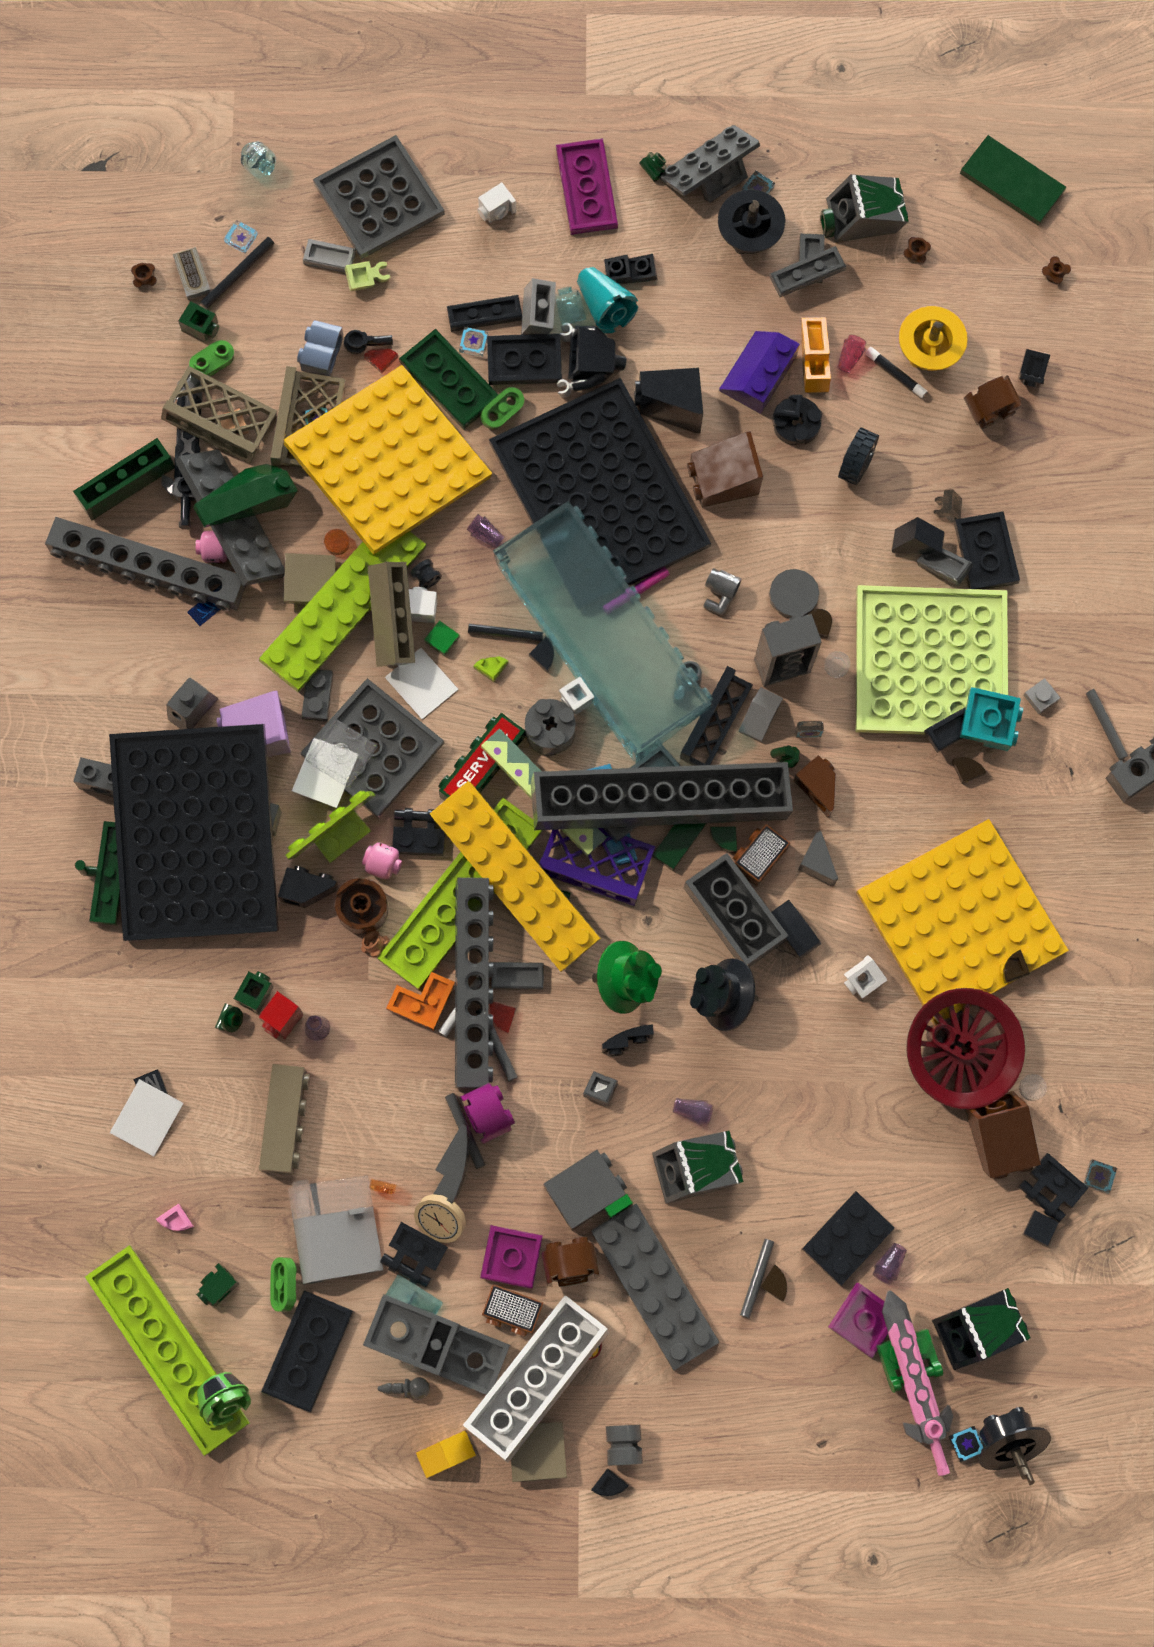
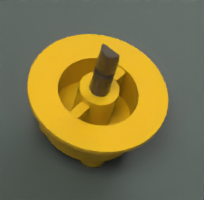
M926 306L913 311L905 318L899 331V344L903 354L913 367L927 371L943 370L957 363L963 356L967 347V332L960 318L950 310L938 306Z

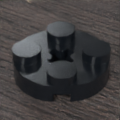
M802 397L799 416L802 418V425L800 423L793 425V420L774 417L775 408L772 420L774 432L784 443L797 445V443L802 444L805 442L807 444L818 435L821 427L822 413L811 400Z

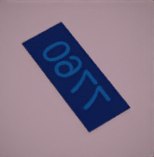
M222 585L218 586V587H217L215 590H213L212 592H218V591H220L221 588H222ZM206 601L205 604H196L187 613L201 626L221 609L217 608L214 603Z

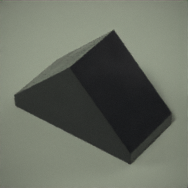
M916 517L895 529L892 553L942 555L945 532Z

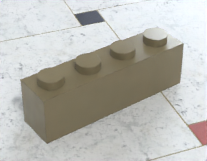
M384 562L368 566L376 665L377 667L415 663L406 562Z
M272 1064L259 1170L262 1172L293 1175L294 1169L299 1168L300 1153H296L297 1142L301 1143L303 1139V1127L300 1126V1118L305 1116L307 1101L303 1100L304 1090L309 1089L310 1074H306L304 1067Z

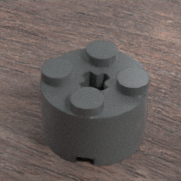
M538 700L529 709L525 717V735L531 748L541 755L553 756L567 750L572 745L576 727L572 709L559 700ZM554 725L550 731L546 730V726Z

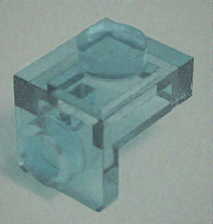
M571 286L558 289V294H555V301L561 325L586 320L579 290H572Z

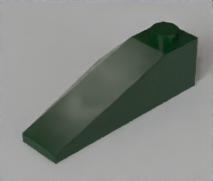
M263 464L246 468L197 502L193 508L204 528L286 508L298 490L287 470Z

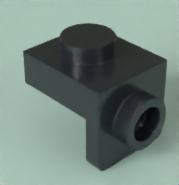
M1029 349L1025 350L1018 378L1024 379L1022 384L1037 387L1038 383L1044 384L1050 354Z

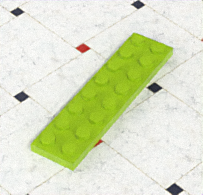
M409 531L373 555L362 542L261 655L259 662L299 692L371 610L368 566L384 562H406L408 568L426 548V544Z
M502 798L494 808V811L527 850L543 831H534V820L505 798ZM461 852L377 957L381 963L417 990H420L429 978L430 973L434 972L455 945L456 879L482 878ZM470 899L468 907L471 911L478 912L481 910V903L477 899Z
M127 1246L85 1276L204 1456L250 1424L241 1409L232 1414L234 1420L218 1426H214L211 1421L207 1424L205 1419L200 1416L197 1390L206 1380L217 1375V1373L132 1246Z

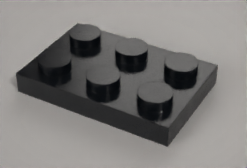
M560 333L487 336L489 385L557 383L562 379Z
M1004 511L955 519L954 527L961 556L972 562L973 568L966 576L969 589L986 590L1019 584L1020 577Z
M855 1191L805 1244L802 1250L839 1286H842L895 1227Z

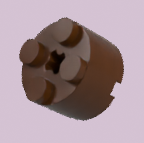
M1008 375L1005 378L1000 376L977 387V394L973 395L972 392H969L964 397V401L976 425H979L981 429L994 424L993 420L1000 416L1003 420L1013 416L1016 413L1015 410L1021 407V400Z
M354 878L345 882L337 892L335 910L341 924L347 930L357 935H363L378 930L384 924L389 914L388 902L382 887L378 883L370 879ZM359 902L363 905L365 904L366 909H358L357 904Z
M588 1237L573 1239L572 1244L562 1245L561 1242L546 1244V1250L542 1252V1260L548 1287H553L552 1282H558L559 1287L588 1282V1276L593 1274L594 1279L600 1277L594 1243L588 1241Z

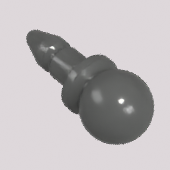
M417 1377L412 1381L405 1379V1384L386 1383L378 1386L377 1389L386 1394L405 1393V1398L412 1396L415 1399H423L429 1394L430 1385L426 1379Z

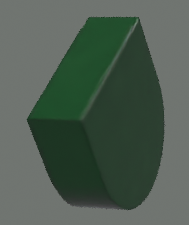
M831 208L822 209L820 221L825 238L833 237L835 232L833 210Z

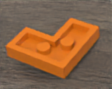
M431 972L421 995L397 985L386 1010L431 1030H435L455 986V982Z

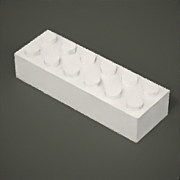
M565 1295L463 1426L509 1463L609 1334L608 1329Z

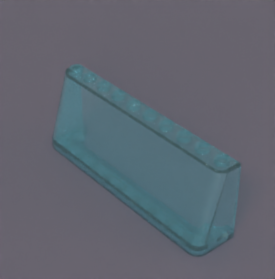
M567 501L494 549L495 562L575 679L581 677L594 695L592 703L628 755L637 763L710 709L713 698L705 687L701 689L696 682L698 676L691 667L686 668L682 662L684 657L676 646L672 648L667 640L670 638L662 626L657 627L653 621L655 616L648 606H642L639 601L641 599L640 594L634 586H628L625 581L627 577L619 565L617 567L613 565L610 560L613 557L605 545L601 547L596 541L598 535L592 526L587 527L582 521L584 516L577 506L572 507L570 502Z

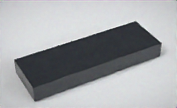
M519 295L447 306L451 332L522 320Z

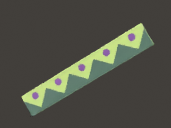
M498 729L481 745V748L532 799L531 778L534 772L542 771L501 729ZM598 828L561 829L586 856L591 854L606 839V836Z

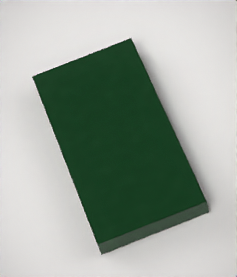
M987 135L960 171L961 175L1038 226L1067 188L989 135Z
M436 328L399 358V362L463 430L479 418L482 410L498 396L497 392Z

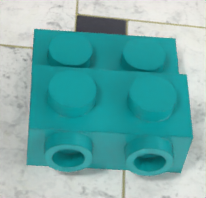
M971 687L960 738L982 742L983 746L1008 751L1011 746L1016 745L1019 731H1015L1016 722L1021 721L1023 707H1020L1021 698Z

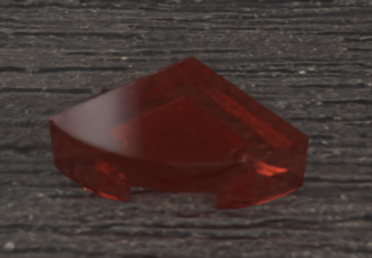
M372 349L364 354V359L381 374L398 358V353L391 349Z
M493 1002V1004H490V1014H493V1022L497 1028L509 1034L516 1008Z

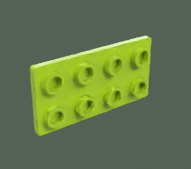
M359 791L349 799L351 804L348 807L340 806L329 815L330 821L326 824L320 822L308 831L310 836L306 839L299 838L288 847L290 852L285 856L288 859L296 858L315 843L330 863L371 832L356 811L376 795L373 791Z

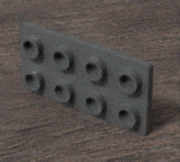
M732 125L714 138L706 141L693 152L686 154L684 158L675 164L668 166L665 172L659 176V179L683 196H686L700 186L704 199L711 203L748 178L742 158L760 147V143L742 129Z

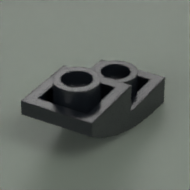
M627 254L604 259L606 275L618 284L658 280L653 254L629 258Z
M787 900L771 912L788 934L786 941L800 959L821 945L818 937L790 900Z
M653 1024L634 1027L616 1034L602 1044V1053L608 1052V1056H621L623 1051H628V1040H633V1044L648 1043V1039H652L654 1036Z

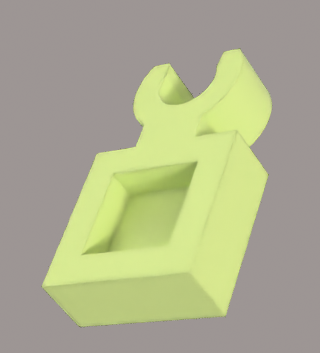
M369 261L346 265L344 269L350 291L372 288L375 285L374 280L378 282L388 281L390 275H381L379 273V269L386 268L387 262H379L373 268H371Z

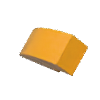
M826 317L801 318L805 392H829L831 376Z

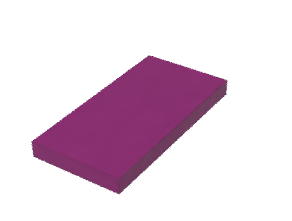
M603 138L557 144L556 153L570 235L618 229Z

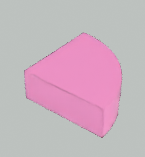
M177 1204L156 1219L162 1226L173 1231H185L194 1227L180 1204Z

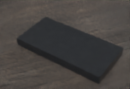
M304 1290L261 1392L311 1413L354 1311Z

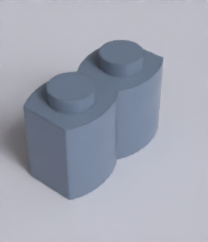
M314 320L311 327L308 326L306 328L304 340L307 342L304 348H300L297 357L301 371L331 376L343 340L342 327Z

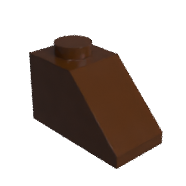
M818 755L795 775L793 781L828 818L834 810L836 773L830 761L826 758L822 759Z

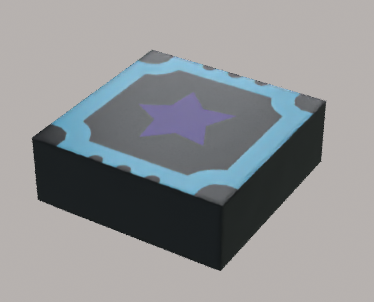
M975 1426L948 1436L959 1462L979 1455L984 1449Z

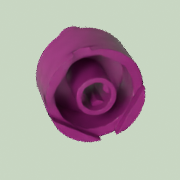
M487 1083L460 1096L461 1101L467 1100L468 1105L464 1106V1109L475 1133H482L484 1138L480 1139L482 1144L512 1131L511 1125H514L515 1121L509 1109H503L500 1101L504 1100L498 1085L492 1087L490 1083Z

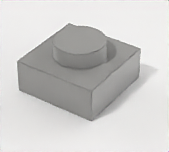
M1045 678L1024 693V697L1038 714L1060 699L1059 695Z

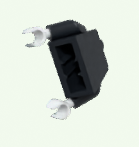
M564 323L561 326L563 332H568L560 333L561 340L563 342H570L568 379H571L572 382L569 383L564 379L557 382L558 387H567L566 390L558 392L560 397H568L571 394V390L577 392L602 384L614 373V369L620 371L625 369L626 357L615 354L616 342L607 337L597 326H576L572 328V325L569 323Z

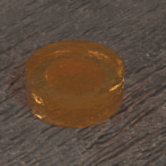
M330 530L324 538L325 548L332 555H342L349 548V538L343 530Z
M371 1178L369 1188L393 1195L395 1194L397 1184Z

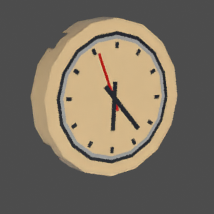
M432 1194L425 1196L417 1204L414 1212L415 1222L419 1229L425 1235L438 1242L450 1243L456 1241L462 1235L466 1226L465 1215L461 1208L455 1202L451 1204L446 1201L448 1198L442 1195Z

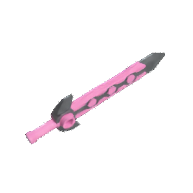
M888 1291L882 1314L891 1344L894 1347L904 1380L905 1391L916 1425L903 1422V1427L906 1435L916 1442L930 1444L938 1476L949 1474L950 1470L940 1440L944 1439L947 1435L946 1432L950 1430L953 1419L952 1410L947 1405L939 1413L907 1305L895 1293Z

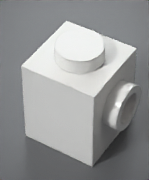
M423 587L409 589L411 620L435 623L437 592L428 591Z

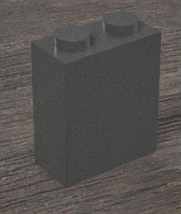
M595 1150L543 1184L571 1230L576 1229L602 1212L607 1206L626 1195L624 1190L627 1187L619 1175L614 1176L609 1169L613 1165L605 1152L600 1154L598 1150Z

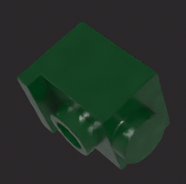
M192 301L189 302L178 320L182 332H187L205 342L209 337L214 338L219 330L216 314Z
M248 971L233 999L243 1007L260 1014L261 1008L274 987L269 982L271 978L259 971L256 974ZM254 988L261 990L258 996L251 994Z
M220 1263L214 1266L218 1270L215 1274L211 1271L200 1282L203 1286L198 1289L199 1292L196 1295L205 1305L211 1303L217 1306L240 1284Z

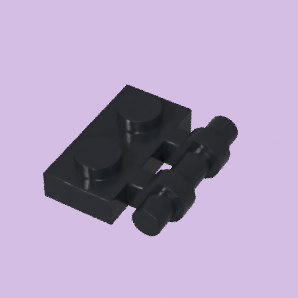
M413 808L395 810L394 820H404V827H394L392 847L396 848L399 854L444 856L445 832L442 829H435L436 821L430 815L434 809H428V811H413ZM413 821H427V828H413Z
M1046 1153L1040 1160L1041 1165L1035 1166L1029 1173L1037 1182L1032 1186L1026 1180H1023L1018 1188L1025 1193V1197L1028 1200H1033L1044 1209L1043 1212L1048 1217L1052 1216L1060 1222L1066 1214L1059 1209V1206L1064 1203L1070 1209L1073 1208L1089 1187L1050 1154ZM1043 1187L1056 1196L1052 1201H1049L1040 1193Z
M401 1222L388 1245L397 1250L395 1257L393 1258L384 1253L380 1263L389 1267L388 1270L392 1273L398 1272L409 1278V1282L415 1285L418 1283L427 1288L431 1278L423 1274L425 1267L427 1266L436 1271L448 1247ZM404 1255L419 1262L415 1269L401 1262Z

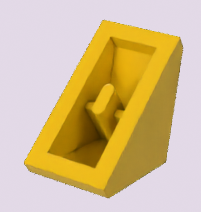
M466 1430L416 1452L426 1478L476 1456Z

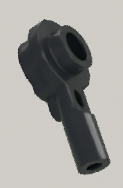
M351 330L344 337V347L352 354L362 353L366 350L367 346L393 345L392 335L367 336L366 332Z

